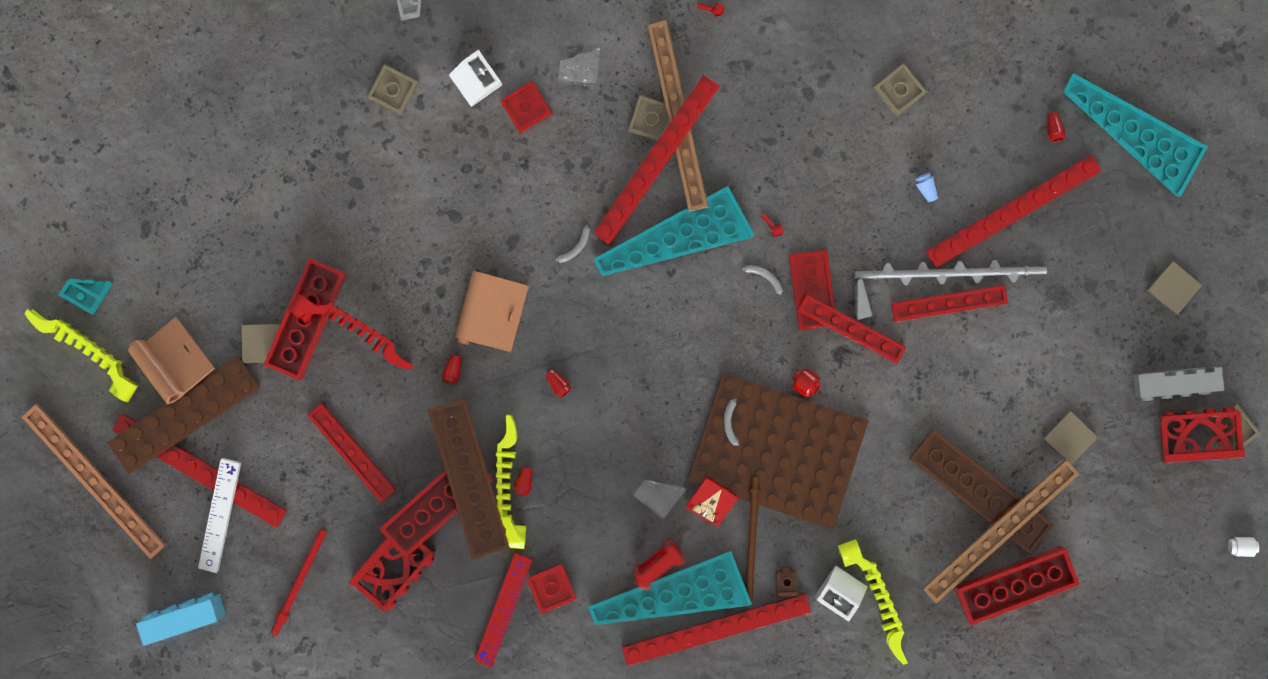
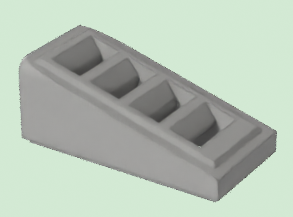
M862 279L856 280L855 318L859 320L872 316Z

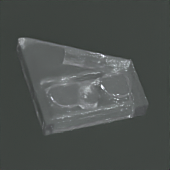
M595 48L594 51L586 54L581 53L574 58L560 61L558 82L597 85L600 48Z
M644 480L633 496L664 519L686 489Z

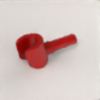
M717 2L714 7L697 3V8L708 10L717 17L721 16L725 10L724 6Z
M765 213L761 215L770 227L773 236L783 234L780 224L774 226Z

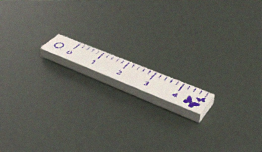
M226 458L220 460L198 566L199 569L214 573L219 571L241 462Z

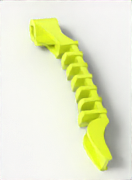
M33 309L31 311L26 310V317L39 331L43 333L58 331L54 337L58 342H61L66 333H68L69 335L64 341L65 343L71 345L76 339L75 348L81 350L83 346H86L82 352L83 354L89 356L94 352L91 360L98 362L102 358L103 360L99 366L103 369L110 368L107 374L110 375L113 381L109 392L122 401H130L138 388V384L124 376L121 361L114 359L112 354L106 353L105 349L97 346V343L90 341L87 336L79 333V330L72 328L71 324L57 319L50 321L43 318Z
M506 415V434L503 440L497 444L496 489H498L496 499H498L497 506L503 526L506 528V536L510 548L524 549L526 526L515 525L512 515H507V512L511 511V504H503V500H511V494L503 493V489L510 490L511 483H503V479H510L511 473L503 472V468L512 469V462H503V457L516 458V452L503 451V448H510L517 441V429L513 416Z
M856 539L837 545L845 567L858 564L862 572L867 570L868 574L865 575L867 581L875 579L876 583L870 584L871 590L879 588L880 592L874 594L875 599L883 598L885 601L878 604L879 609L888 608L889 610L880 614L882 620L893 619L891 622L882 624V629L886 631L896 627V629L891 630L887 634V644L897 659L903 665L907 664L908 662L901 648V640L904 635L901 626L902 622L897 617L898 613L893 607L892 600L889 598V592L884 587V581L880 578L881 574L876 569V563L874 561L869 562L862 557Z

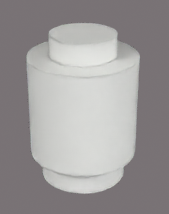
M1234 537L1228 541L1229 554L1254 557L1259 552V542L1254 537Z

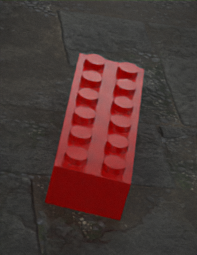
M309 258L289 306L299 293L314 304H325L329 301L335 306L348 274ZM287 308L263 365L297 380H303L330 315L328 313L325 316L313 314L306 323Z
M446 471L380 528V531L405 559L458 512ZM488 474L491 483L493 478Z
M1058 546L957 584L954 590L966 622L972 626L1080 584L1067 549Z

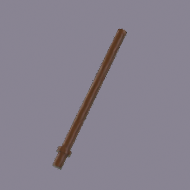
M752 476V483L749 488L751 501L746 591L751 602L753 601L758 496L761 493V488H759L760 477Z

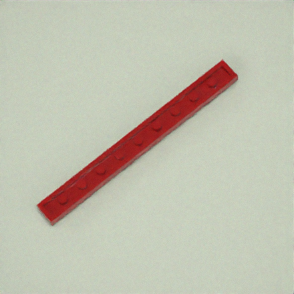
M703 74L593 234L609 245L613 242L716 94L720 85Z
M1090 155L925 252L936 268L1101 172V169L1093 155Z
M121 414L112 431L119 435L136 424L137 421L125 414ZM177 445L157 456V458L214 491L218 475V469ZM237 481L233 503L277 528L287 510Z
M803 593L622 646L626 664L629 666L811 613L806 594Z

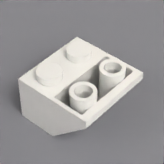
M479 50L463 60L449 74L471 107L502 86L501 81Z
M835 565L814 597L817 601L849 622L860 606L867 586Z

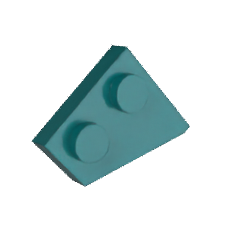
M68 279L58 295L94 315L113 286V283L109 281Z

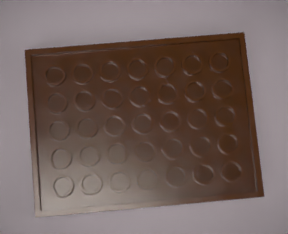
M723 373L687 482L700 486L705 477L708 476L737 494L739 499L750 502L751 493L749 488L751 487L752 476L760 477L759 488H761V493L758 496L759 506L834 529L869 420ZM734 398L737 404L732 413L731 424L733 432L739 440L738 446L732 445L724 429L725 409L729 401Z

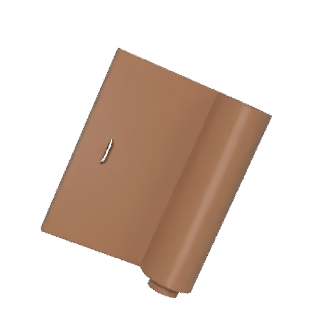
M472 271L455 338H458L457 342L468 345L470 341L511 352L529 286Z
M177 317L173 318L149 340H135L129 345L128 352L166 404L176 402L215 369Z

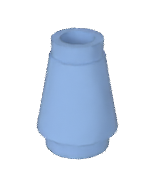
M929 172L915 178L916 186L928 203L938 199L934 178Z

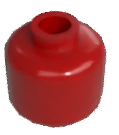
M803 369L801 372L798 370L792 378L794 390L805 397L814 396L822 385L820 377L809 369Z

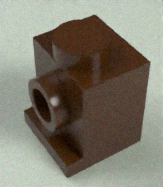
M781 567L780 571H776L777 596H797L796 571L792 570L791 567ZM789 579L790 584L784 585L783 581Z

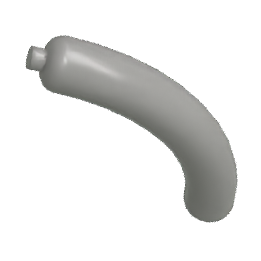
M588 225L582 228V234L577 245L571 251L559 255L556 258V262L563 263L571 260L582 251L590 233Z
M746 265L742 268L746 273H755L765 277L773 285L776 293L782 295L783 288L771 272L754 265Z
M735 398L729 401L725 409L724 429L732 445L738 446L739 440L735 436L731 424L732 413L737 404Z

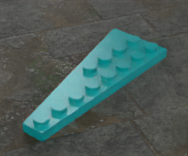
M1074 73L1071 74L1063 92L1174 195L1181 197L1208 146Z
M727 186L707 197L708 208L692 212L686 208L593 260L601 275L606 276L749 239L755 235Z
M729 551L657 579L650 583L649 590H646L644 587L642 589L637 587L588 606L594 624L600 625L749 606L752 603L732 552Z

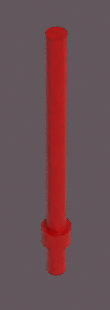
M319 530L281 611H278L275 617L276 621L270 632L272 635L277 636L283 623H286L289 617L288 612L327 531Z

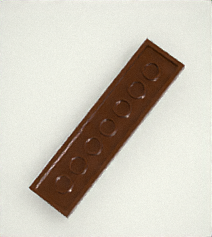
M238 356L201 380L176 402L163 405L107 443L126 472L132 474L259 390L260 387Z
M462 399L428 409L429 418L472 560L510 548L466 400Z
M934 429L930 431L909 458L992 525L1021 499ZM1037 512L1009 539L1028 554H1031L1054 524Z

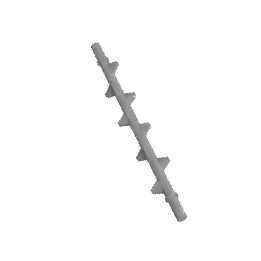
M993 260L989 268H965L962 261H958L954 269H929L925 262H921L917 270H893L891 264L886 263L882 271H855L854 277L855 279L874 280L877 278H900L904 285H908L914 277H936L940 284H944L947 277L972 276L975 283H980L983 276L1007 275L1011 282L1014 283L1019 275L1047 274V267L1001 268L997 260Z

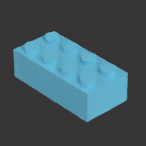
M213 592L196 599L197 601L193 598L184 601L178 607L176 604L171 605L159 612L156 610L141 617L142 620L136 623L143 646L215 623L225 617L227 614L220 593L213 595Z

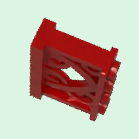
M1224 407L1223 411L1215 412V408L1203 409L1202 413H1196L1195 410H1183V414H1176V411H1166L1164 415L1159 416L1162 462L1245 457L1241 411L1235 410V407ZM1205 417H1216V418H1215V421L1212 422L1211 420H1209V419H1207V418H1205ZM1229 417L1234 424L1230 431L1224 433L1222 430L1227 428L1228 423L1222 425L1221 420ZM1194 418V419H1192V420H1191L1189 423H1187V424H1186V422L1183 420V419ZM1172 421H1178L1180 424L1178 428L1173 427L1176 432H1179L1178 436H1174L1168 431V424ZM1200 423L1209 427L1216 434L1206 442L1204 451H1200L1199 445L1194 440L1187 438L1189 432ZM1234 433L1236 449H1232L1231 443L1227 436ZM1168 437L1176 440L1172 453H1169ZM1220 439V441L1216 442L1219 444V447L1217 449L1212 448V442ZM1184 441L1190 442L1193 445L1191 450H1186L1185 447L1188 444H1183Z
M671 536L665 540V546L641 565L638 562L635 564L634 581L641 589L644 587L646 590H649L651 582L675 563L679 566L684 562L683 552Z
M386 539L348 583L357 588L380 608L382 612L386 609L390 611L397 603L395 600L399 594L403 596L409 590L408 584L411 580L416 582L423 574L420 570L424 565L429 567L435 560L433 555L436 552L425 543L418 547V549L423 551L424 556L421 561L417 562L414 560V557L419 555L417 553L409 555L406 559L401 553L392 555L390 549L392 547L395 548V546ZM383 556L394 560L402 556L403 576L383 579L385 566L380 558ZM411 566L418 567L410 576ZM374 567L381 569L379 578L376 577L378 573L373 572ZM364 580L375 584L373 591L371 592L360 581ZM404 583L396 592L394 585ZM379 585L383 586L381 589L383 595L385 590L390 591L388 599L382 600L378 597L377 589Z

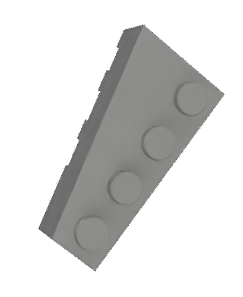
M1200 367L1133 374L1135 397L1142 398V401L1154 400L1156 396H1161V399L1173 398V395L1179 394L1180 397L1192 396V393L1209 395L1214 391H1224L1222 367Z

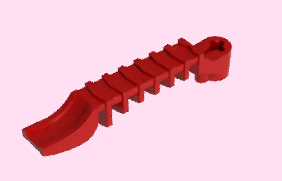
M299 293L288 308L290 312L306 323L313 314L325 316L328 313L330 315L328 318L332 321L340 315L342 318L338 324L342 327L349 321L351 324L347 329L353 332L356 326L360 328L357 332L359 337L362 338L365 332L369 333L365 339L367 344L370 345L375 337L379 339L371 349L375 353H377L383 343H386L382 354L389 363L410 370L414 366L397 355L394 343L387 339L385 335H381L377 330L369 328L367 324L361 323L356 317H351L349 313L343 312L342 309L338 306H333L329 301L325 304H314Z

